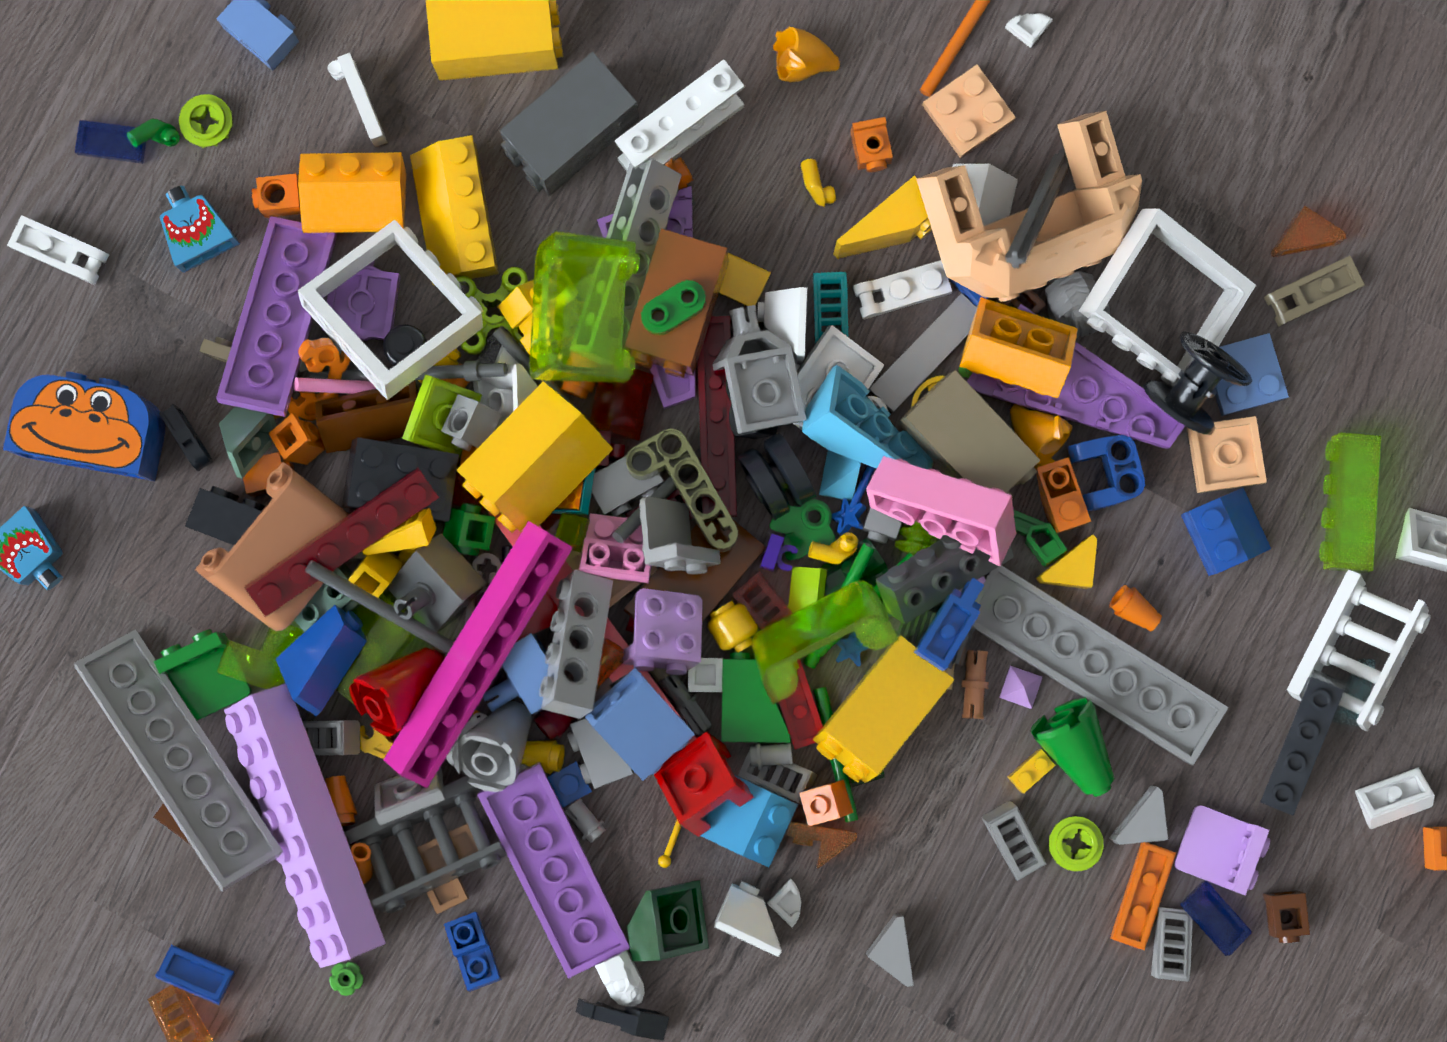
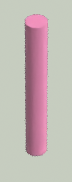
M295 378L293 382L294 390L301 392L354 394L377 389L370 381Z

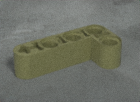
M671 428L663 430L636 445L628 452L626 456L628 471L632 477L638 480L650 479L660 472L667 470L712 549L726 552L735 546L738 537L737 527L681 431ZM669 438L679 440L681 449L675 454L664 452L662 445L665 440ZM638 455H646L652 462L647 470L638 471L632 466L634 458ZM687 467L693 468L698 472V478L694 483L685 484L679 479L680 471ZM702 497H709L715 502V508L711 513L702 514L696 509V502ZM719 514H722L723 518H718V523L723 531L728 529L731 531L728 535L729 541L727 543H724L721 539L715 541L714 537L717 531L714 524L710 523L706 527L704 523L713 521Z

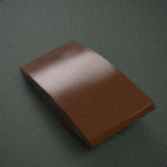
M718 518L704 523L706 527L710 523L714 524L717 531L714 537L715 541L719 539L724 543L729 541L728 535L731 531L729 529L723 531L718 523ZM733 519L738 530L737 542L731 550L720 552L721 564L707 567V572L702 574H687V571L682 570L667 571L665 568L659 567L650 577L649 584L645 583L641 589L700 596L702 599L703 623L762 554L766 546ZM696 524L690 531L692 546L712 549L698 524ZM635 596L623 610L633 619H635Z

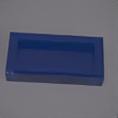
M79 120L74 152L81 156L143 164L147 141L138 147L132 145L127 137V132L136 127Z
M1206 880L1202 881L1180 903L1182 908L1225 956L1232 955L1252 933L1249 927Z

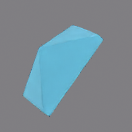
M828 450L819 495L842 500L846 498L851 501L861 462Z

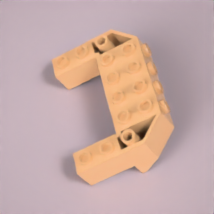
M1107 111L1083 114L1057 124L1076 189L1055 198L1026 263L1021 264L1020 268H1013L1012 263L1006 262V254L1028 208L984 226L965 165L943 168L916 179L944 270L949 279L984 298H999V301L1003 302L1018 297L1019 293L1025 290L1043 287L1047 285V281L1054 278L1059 279L1075 273L1074 270L1081 267L1096 265L1102 262L1103 258L1116 252L1129 231L1138 210L1142 178L1140 174L1125 176Z

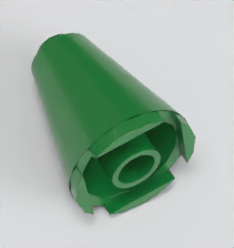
M1086 698L1071 700L1054 708L1056 714L1049 720H1047L1045 715L1039 718L1030 730L1039 745L1084 794H1093L1094 797L1107 793L1111 789V783L1115 778L1096 709L1092 701H1087Z

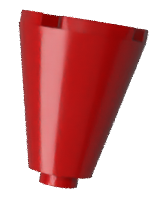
M425 647L358 675L349 686L351 699L361 716L367 713L374 720L369 724L374 730L385 736L391 737L395 735L407 722L444 661V657L437 650Z

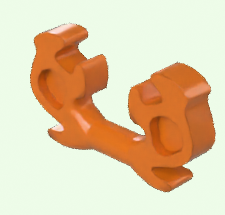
M320 338L313 341L306 339L298 350V354L308 371L318 373L322 372L325 366H329L327 379L341 380L342 374L350 363V358L343 351L339 355L335 343L330 338ZM299 391L300 396L297 399H293L291 396L287 410L289 414L296 413L302 419L308 421L316 420L315 402L338 397V393L320 392L315 394V392Z

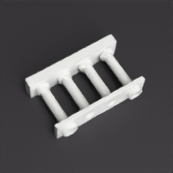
M723 59L617 138L615 143L623 152L618 157V161L628 171L630 163L636 169L648 159H654L663 165L671 158L673 160L744 108L743 102L736 95L745 88L744 84Z
M1348 569L1287 691L1293 698L1301 701L1313 671L1321 672L1324 665L1329 666L1330 664L1374 683L1375 685L1366 702L1343 693L1339 703L1340 706L1359 714L1356 722L1362 730L1368 732L1371 724L1376 725L1381 719L1384 711V706H1381L1414 639L1418 632L1422 634L1426 630L1431 615L1428 614L1429 609L1422 600L1418 599L1413 611L1367 592V588L1364 587L1366 583L1361 574ZM1363 604L1406 623L1398 640L1395 641L1352 622L1349 616L1354 606ZM1347 634L1390 653L1382 672L1336 652L1334 645L1339 635L1344 636Z

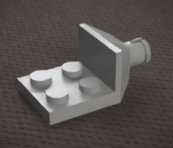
M755 305L747 306L745 309L741 307L730 310L729 316L732 320L734 337L726 341L712 365L714 371L725 369L738 434L805 421L806 415L791 345L769 330L760 331Z

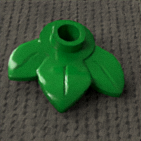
M810 500L801 507L790 506L788 514L776 521L772 518L769 525L770 529L785 534L784 546L793 545L798 549L797 554L785 552L787 560H796L807 555L812 541L825 545H830L835 541V535L829 526L832 518L831 510L821 500ZM812 510L818 511L821 515L820 521L817 523H812L808 519V514Z

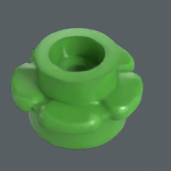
M349 961L345 964L340 962L331 970L330 986L334 991L338 990L341 995H352L363 984V975L361 974L360 967L354 962ZM348 975L349 981H344L343 976Z

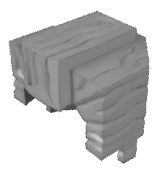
M1082 271L1056 279L1045 289L1046 297H1048L1047 313L1049 318L1078 328L1076 338L1096 332L1094 328L1088 325V318L1079 312L1096 284L1092 274ZM1107 304L1104 311L1110 315V307Z

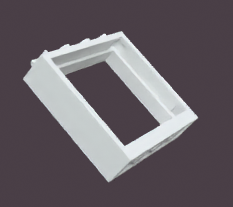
M1159 208L1142 209L1079 312L1088 318V325L1097 331H1106L1113 337L1111 340L1113 344L1125 351L1131 350L1138 356L1136 360L1141 365L1151 370L1155 368L1162 374L1161 379L1174 387L1180 379L1178 373L1181 370L1185 371L1194 358L1186 351L1180 363L1176 366L1104 311V308L1150 234L1155 235L1224 289L1197 335L1218 347L1256 285Z
M393 220L298 290L303 308L387 400L483 328V309L478 301L472 296L468 298L461 291L462 288L458 280L451 273L446 275L440 269V263L430 250L424 251L418 245V239L412 230L408 227L403 229L396 220ZM397 244L458 309L462 316L388 370L323 298Z

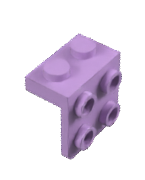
M640 589L635 595L634 643L623 650L622 664L633 665V669L636 668L638 671H652L654 668L666 669L667 674L683 675L686 674V671L701 663V597L692 594Z
M1198 805L1193 809L1176 855L1174 866L1180 871L1246 895L1247 890H1252L1256 884L1258 871L1255 868L1259 857L1263 858L1268 851L1270 845V838H1267L1269 830Z

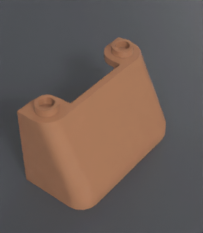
M284 462L267 479V493L273 499L230 552L221 547L210 550L202 557L201 563L195 569L202 577L275 631H282L287 628L324 583L319 580L267 617L263 615L244 586L350 515Z

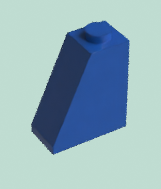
M334 605L276 658L292 700L315 716L323 710L367 641L361 629L363 623L354 612L349 610L346 613Z

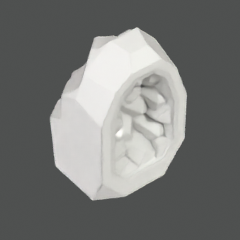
M628 949L596 965L605 987L615 1002L619 1005L632 1007L642 1003L645 994L644 984Z

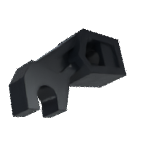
M580 998L578 999L575 1011L581 1016L620 1026V1031L633 1036L664 1041L669 1017L660 1011L626 1006L625 1010H621L602 1002L592 1003Z

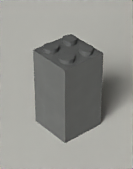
M591 52L500 130L503 138L501 146L505 150V156L516 168L520 164L524 167L523 171L527 175L525 178L537 192L543 189L550 196L639 120L637 101L600 59Z

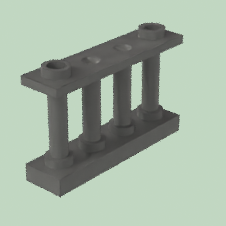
M468 776L444 786V801L383 825H379L377 819L374 818L345 832L350 845L364 843L371 850V863L384 894L372 900L375 908L381 912H397L406 906L407 901L480 867L482 869L492 868L501 862L500 858L507 855L500 842L490 844L474 805L475 797L478 796L477 793L481 789L468 783ZM455 806L462 809L478 849L477 852L462 859L458 857L443 820L444 811ZM424 820L425 822H430L447 865L430 874L427 873L411 833L413 825ZM392 835L399 838L415 881L397 889L380 848L381 840Z

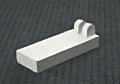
M350 52L337 57V60L329 63V73L336 80L346 78L374 147L386 144L387 140Z

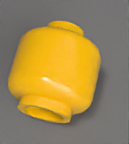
M732 600L709 614L712 619L708 622L707 627L721 650L728 651L734 648L736 653H739L754 643L751 637L757 633L758 625L744 604H734Z

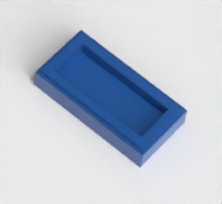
M171 945L156 974V978L220 1005L235 973L232 970Z

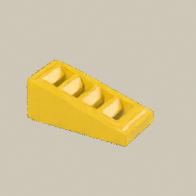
M430 508L419 511L362 551L363 555L428 546L437 530Z

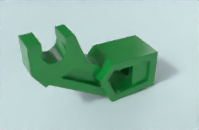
M1013 509L1016 533L1026 537L1025 544L1044 568L1066 554L1067 549L1051 523H1045ZM1045 533V536H1048L1051 541L1040 548L1035 542L1036 539L1032 538L1031 535Z

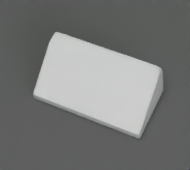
M1419 767L1355 790L1358 802L1370 829L1428 809L1433 806L1435 797Z

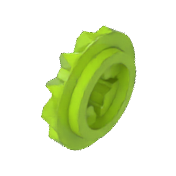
M210 94L198 95L191 98L182 107L179 115V127L183 136L194 145L202 148L218 146L222 140L228 138L230 129L234 126L232 112L228 105L219 97ZM209 109L210 117L212 120L217 121V123L209 125L208 130L204 132L203 126L194 120L205 119Z
M1079 816L1067 817L1055 824L1054 829L1049 835V852L1055 862L1067 870H1087L1094 866L1102 855L1104 848L1102 833L1097 825L1087 818ZM1078 829H1080V841L1085 842L1090 847L1089 849L1078 848L1073 858H1071V846L1066 845L1062 840L1073 839Z

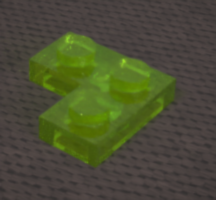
M289 625L282 631H275L269 627L261 651L228 639L216 672L264 689L285 684L276 658L296 641L304 631L293 625Z

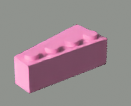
M883 456L866 488L871 508L910 526L916 521L930 535L939 539L943 535L954 538L962 543L961 549L972 554L975 549L991 555L989 562L1001 566L1016 535L1012 496L998 488L989 489L976 485L965 478H953L935 469H924L911 465L903 459L895 460Z

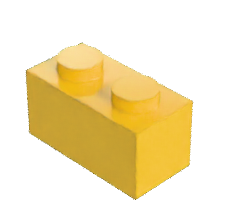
M1038 749L1007 777L1021 793H1025L1056 765L1042 749Z

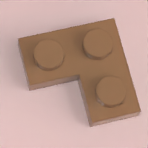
M467 823L449 832L459 859L478 851ZM436 838L417 847L428 874L447 866ZM460 877L427 892L436 914L469 899Z

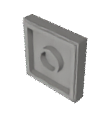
M441 767L428 788L401 775L375 784V817L379 825L444 801L445 795Z

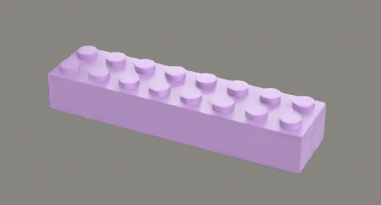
M286 683L252 694L225 709L226 726L235 738L238 746V759L248 773L250 791L258 800L262 811L261 819L283 850L276 859L282 864L285 872L286 887L295 899L299 910L298 919L301 926L307 931L311 942L310 951L313 958L318 962L320 968L351 959L386 944L302 719Z

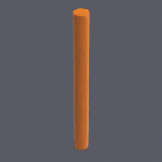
M975 0L920 88L922 94L927 97L932 96L991 0Z

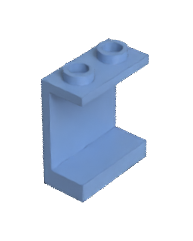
M636 668L631 670L594 704L593 711L585 715L591 726L643 781L649 775L659 771L663 763L675 752L682 750L688 744L689 739L695 735L684 720L675 713Z

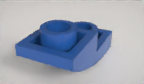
M477 912L444 923L453 955L458 960L467 991L471 992L502 980Z

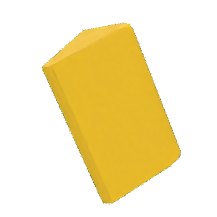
M728 253L729 262L719 293L746 306H756L771 272Z

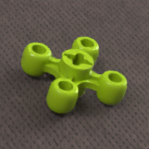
M519 267L508 268L502 275L500 288L490 294L480 292L471 278L467 276L456 277L461 286L466 285L469 287V291L465 295L468 298L470 296L474 297L483 309V328L473 335L479 339L478 344L470 346L466 340L460 345L462 350L470 355L481 353L486 346L488 333L500 326L508 330L512 337L522 344L520 340L523 336H520L518 333L520 328L512 329L504 316L494 314L491 318L488 317V309L485 305L493 308L497 304L500 305L517 286L528 282L526 272ZM517 276L521 279V282L518 285H511L509 279Z

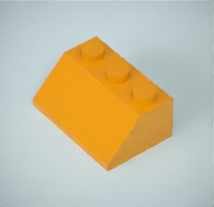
M402 153L300 154L298 186L303 233L378 232L393 220H396L404 229L407 173Z
M980 297L959 367L968 369L975 374H984L999 379L1006 384H1015L1033 390L1040 395L1058 398L1071 368L1078 328Z

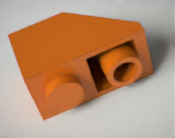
M1069 457L1036 468L1041 502L1048 523H1051L1057 534L1091 522Z

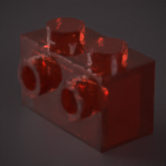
M602 365L589 420L591 425L597 431L610 433L611 437L639 441L654 375L627 365H621V367Z

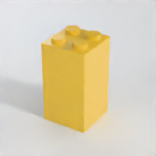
M426 0L431 62L440 81L558 69L557 58L563 57V48L559 27L554 28L555 25H560L559 9L556 0Z
M543 381L457 471L466 479L462 486L476 499L481 495L483 496L479 503L493 516L501 513L502 515L498 520L511 533L516 529L522 532L528 521L539 526L613 448L581 412Z
M901 635L886 648L813 738L818 744L817 750L829 760L834 758L845 766L843 768L844 773L856 782L862 780L864 783H867L880 774L955 680L945 671H941L915 654L916 647Z

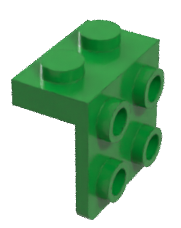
M211 629L193 636L194 642L183 648L180 644H176L161 652L163 657L153 661L159 674L168 675L172 685L196 721L226 708L251 694V688L226 634L222 632L213 633Z

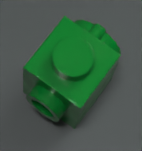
M462 503L461 508L451 507L450 520L445 522L443 536L459 553L478 556L480 549L489 550L496 517L482 513V506Z

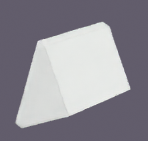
M991 164L952 165V167L966 166L984 226L1010 215L1018 179Z
M1409 508L1406 512L1395 558L1447 572V518Z

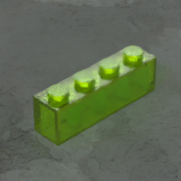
M1340 432L1331 436V441L1327 442L1325 455L1326 460L1330 461L1329 474H1326L1324 478L1323 490L1324 494H1328L1327 508L1323 509L1321 524L1323 528H1326L1325 541L1321 542L1319 550L1320 561L1324 562L1323 570L1347 572L1349 569L1357 573L1373 571L1381 436Z

